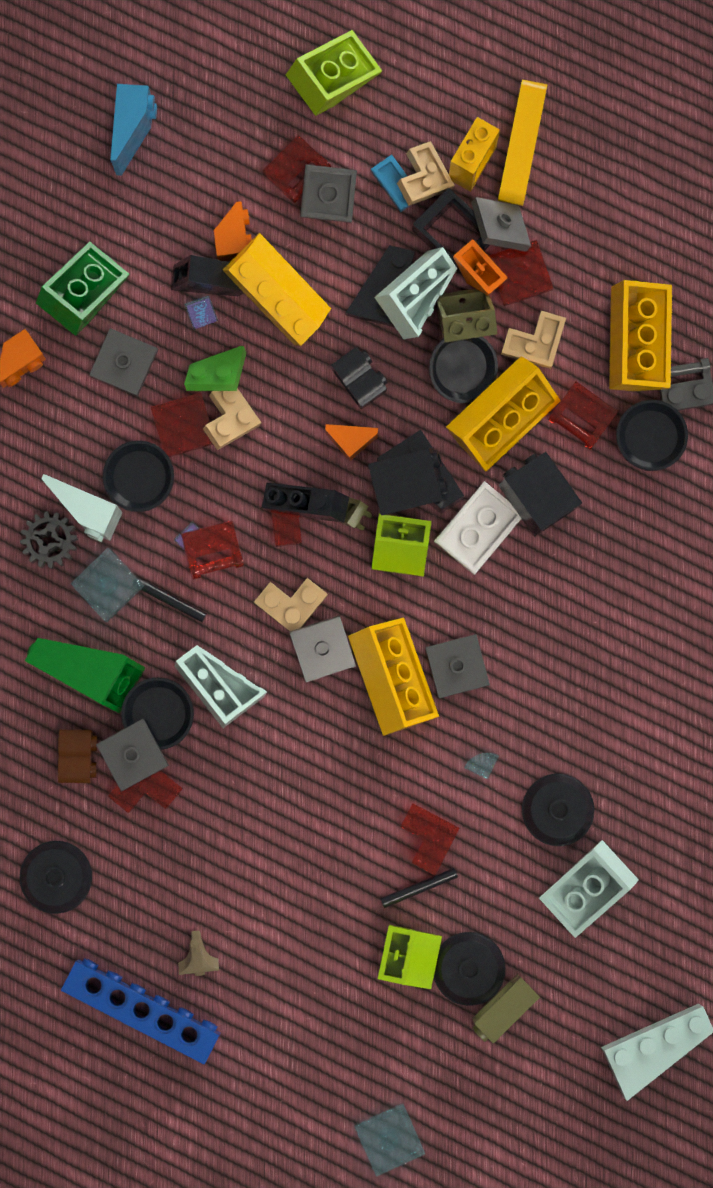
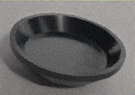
M484 337L445 342L443 338L431 353L428 368L429 377L435 390L444 398L456 403L473 402L496 380L498 372L497 356L492 345Z
M645 400L632 405L622 415L617 425L616 441L620 453L631 465L645 471H659L670 467L683 455L688 442V429L683 416L675 407L659 400Z
M136 440L124 443L117 447L106 460L103 469L104 488L110 499L125 510L132 512L152 510L161 505L171 493L174 484L173 464L169 456L159 446L151 442Z
M159 677L149 678L136 684L126 695L122 706V723L124 728H127L144 719L160 749H168L179 744L189 733L194 720L193 703L187 691L173 680Z
M550 774L535 781L527 790L522 803V817L528 831L540 842L551 846H566L580 840L588 832L594 818V802L589 790L578 779L566 774Z
M49 841L38 845L29 852L20 869V886L25 898L32 906L46 913L59 914L73 910L84 901L91 889L92 868L90 862L78 847L68 842Z
M476 932L458 933L449 937L441 944L434 980L441 993L452 1002L466 1006L482 1004L490 1000L501 988L505 978V960L499 947L485 935Z

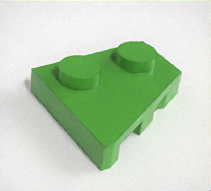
M239 346L190 364L184 383L186 390L237 391L246 357L245 347Z

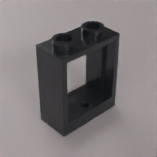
M450 188L412 226V231L432 250L443 246L427 230L450 207L480 233L474 211ZM481 237L476 241L483 251L490 246L489 244H484ZM445 249V251L447 252V254L449 255V257L451 258V260L453 261V263H454L455 266L457 267V270H456V273H457V272L459 271V268H458V266H457V264H456V262H455L453 256Z

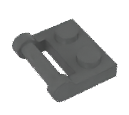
M703 358L699 359V362L671 366V377L701 372L702 379L670 384L669 389L659 390L661 401L672 405L678 411L713 405V383L709 359Z

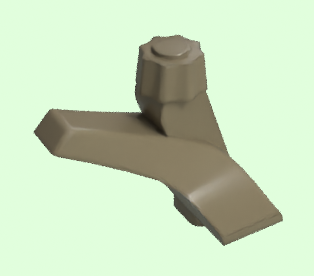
M192 931L189 953L183 961L178 963L179 975L194 973L195 976L205 975V972L218 971V958L212 957L207 953L200 931Z

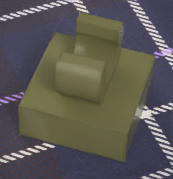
M349 497L345 522L342 524L354 529L364 530L365 527L359 521L362 516L371 519L372 514L366 511L369 506L360 500Z

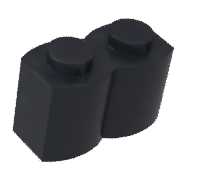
M355 347L331 364V369L362 410L387 392L385 385L388 382L380 371L375 372L371 368L372 360L365 350L360 352Z

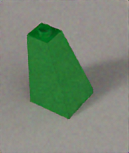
M37 638L35 643L29 647L25 659L27 663L119 714L122 711L126 695L137 684L145 670L144 666L123 654Z

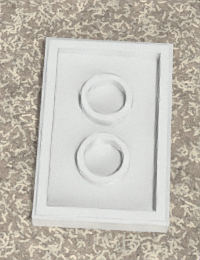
M484 481L434 542L475 575L519 523L521 517L506 498Z

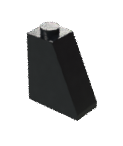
M190 255L173 266L171 290L237 297L244 294L223 271L230 262Z

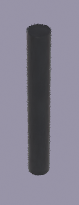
M139 577L134 581V587L200 622H203L206 618L207 613Z
M452 868L380 899L384 908L456 879L458 876L455 869Z

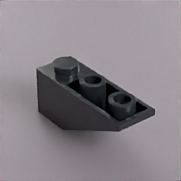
M266 482L261 508L344 523L349 497L336 490Z

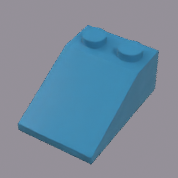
M117 84L110 160L118 176H122L150 131L152 119L157 118V104L155 103V96L150 93L149 86Z

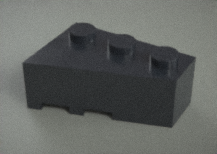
M419 430L379 456L377 461L428 449L432 446L423 432ZM443 462L442 467L439 469L441 477H445L449 493H446V499L429 504L441 514L464 498L463 492Z

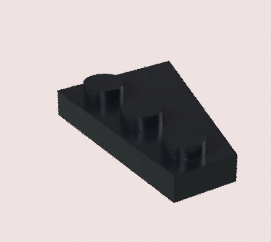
M389 245L345 315L395 327L374 297L412 265L415 251Z

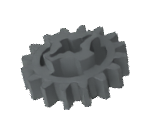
M48 511L44 513V518L42 519L37 514L34 515L36 520L34 523L26 522L30 528L28 530H21L26 539L21 540L20 544L27 546L22 551L23 554H31L29 561L32 564L39 560L38 567L43 568L45 563H48V567L54 569V563L56 562L61 567L64 566L62 559L66 557L71 560L70 550L77 551V547L72 545V542L77 541L78 537L71 535L76 528L73 525L67 527L69 519L65 517L60 521V514L57 512L53 518H51ZM47 524L46 528L36 531L40 526ZM59 527H62V529L64 530L66 540L62 539L59 536ZM51 535L58 543H49L47 546L41 538H49ZM32 541L38 543L40 547L39 554L35 552ZM59 549L62 550L58 555L51 557L53 552Z

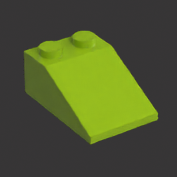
M353 30L297 58L286 73V76L314 115L317 116L334 107L378 76L382 70Z

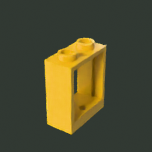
M479 117L475 119L453 156L449 170L451 180L470 192L495 152L500 129Z

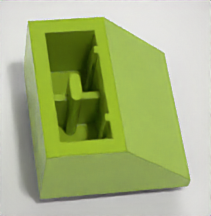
M379 514L372 570L424 577L432 521L391 515L381 516Z
M389 925L378 979L407 986L431 989L442 936Z

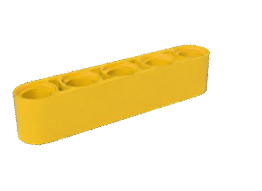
M522 79L498 197L500 202L520 206L524 204L547 84Z

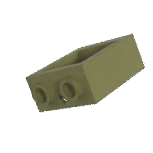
M477 289L444 293L436 301L437 318L445 342L497 334L495 309L489 295L487 296ZM460 298H465L464 302H460L459 300Z
M516 974L472 1018L475 1024L472 1027L474 1032L484 1042L489 1039L494 1044L540 996Z

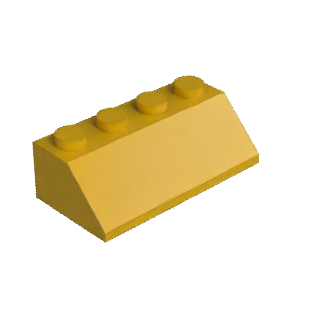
M260 233L223 269L227 276L294 345L301 346L320 327L331 310L326 302Z
M623 280L611 287L609 389L646 391L670 388L672 285Z
M521 356L449 423L446 428L467 454L484 471H487L561 400L539 367Z
M404 618L369 626L348 636L383 736L439 717Z

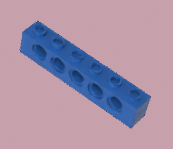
M84 958L83 961H75L61 989L62 992L205 1065L221 1032L216 1030L217 1025L203 1019L202 1023L192 1018L194 1015L192 1012L182 1007L176 1010L168 1006L170 1001L159 995H155L153 998L145 994L146 989L132 982L130 986L121 981L122 976L108 970L107 974L98 970L99 965L87 958ZM95 977L100 980L102 986L99 992H93L89 989L88 982L90 978ZM114 990H121L125 994V1002L123 1004H116L112 1000ZM144 1002L149 1006V1014L147 1016L137 1014V1003ZM167 1014L172 1017L173 1026L171 1028L165 1029L160 1025L159 1019L161 1015ZM193 1027L197 1031V1039L194 1041L186 1040L183 1036L184 1028Z

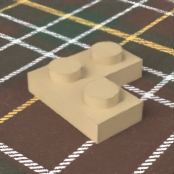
M431 141L408 150L406 154L416 173L401 178L397 183L408 206L442 194L448 188L452 190L455 185Z
M541 311L534 335L509 328L501 355L514 359L522 356L535 365L551 369L566 318Z
M238 388L237 391H212L209 395L222 416L206 424L203 430L217 450L260 426L261 421Z
M308 578L291 598L270 582L254 603L288 631L303 627L328 594Z

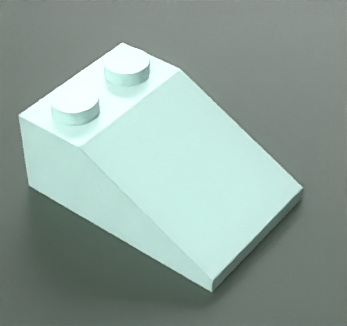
M43 474L42 480L85 529L84 533L88 537L102 542L103 538L111 540L123 513L117 505Z
M602 840L541 895L539 899L576 938L631 890L639 879Z

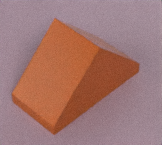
M473 239L453 256L466 283L487 296L508 279Z
M329 424L325 426L326 435L349 461L378 438V428Z

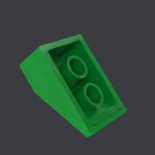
M88 242L41 287L36 304L76 336L92 321L129 277V273L94 244Z

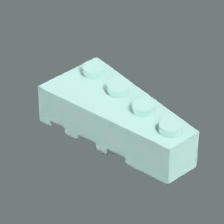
M696 1004L602 1046V1051L623 1098L626 1101L632 1098L713 1033V1027L704 1007Z

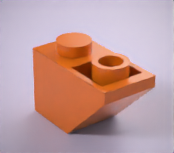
M242 201L236 202L214 229L216 253L220 261H232L252 240L251 234L246 235L245 225H250L248 209L243 210Z
M26 329L3 343L0 357V385L3 388L16 385L21 380L22 375L28 371L30 373L35 372L43 366L42 362L46 360Z

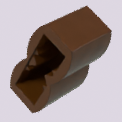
M59 730L58 783H92V778H97V762H93V751L98 750L96 745L98 744V736L93 735V730Z

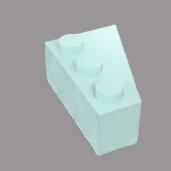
M443 247L425 252L374 297L403 339L419 337L427 317L431 316L434 311L433 307L439 296L443 295L457 270V267Z
M198 645L175 662L174 667L222 728H225L255 705L267 693V691L261 687L259 688L247 680L246 677L240 673L238 674Z

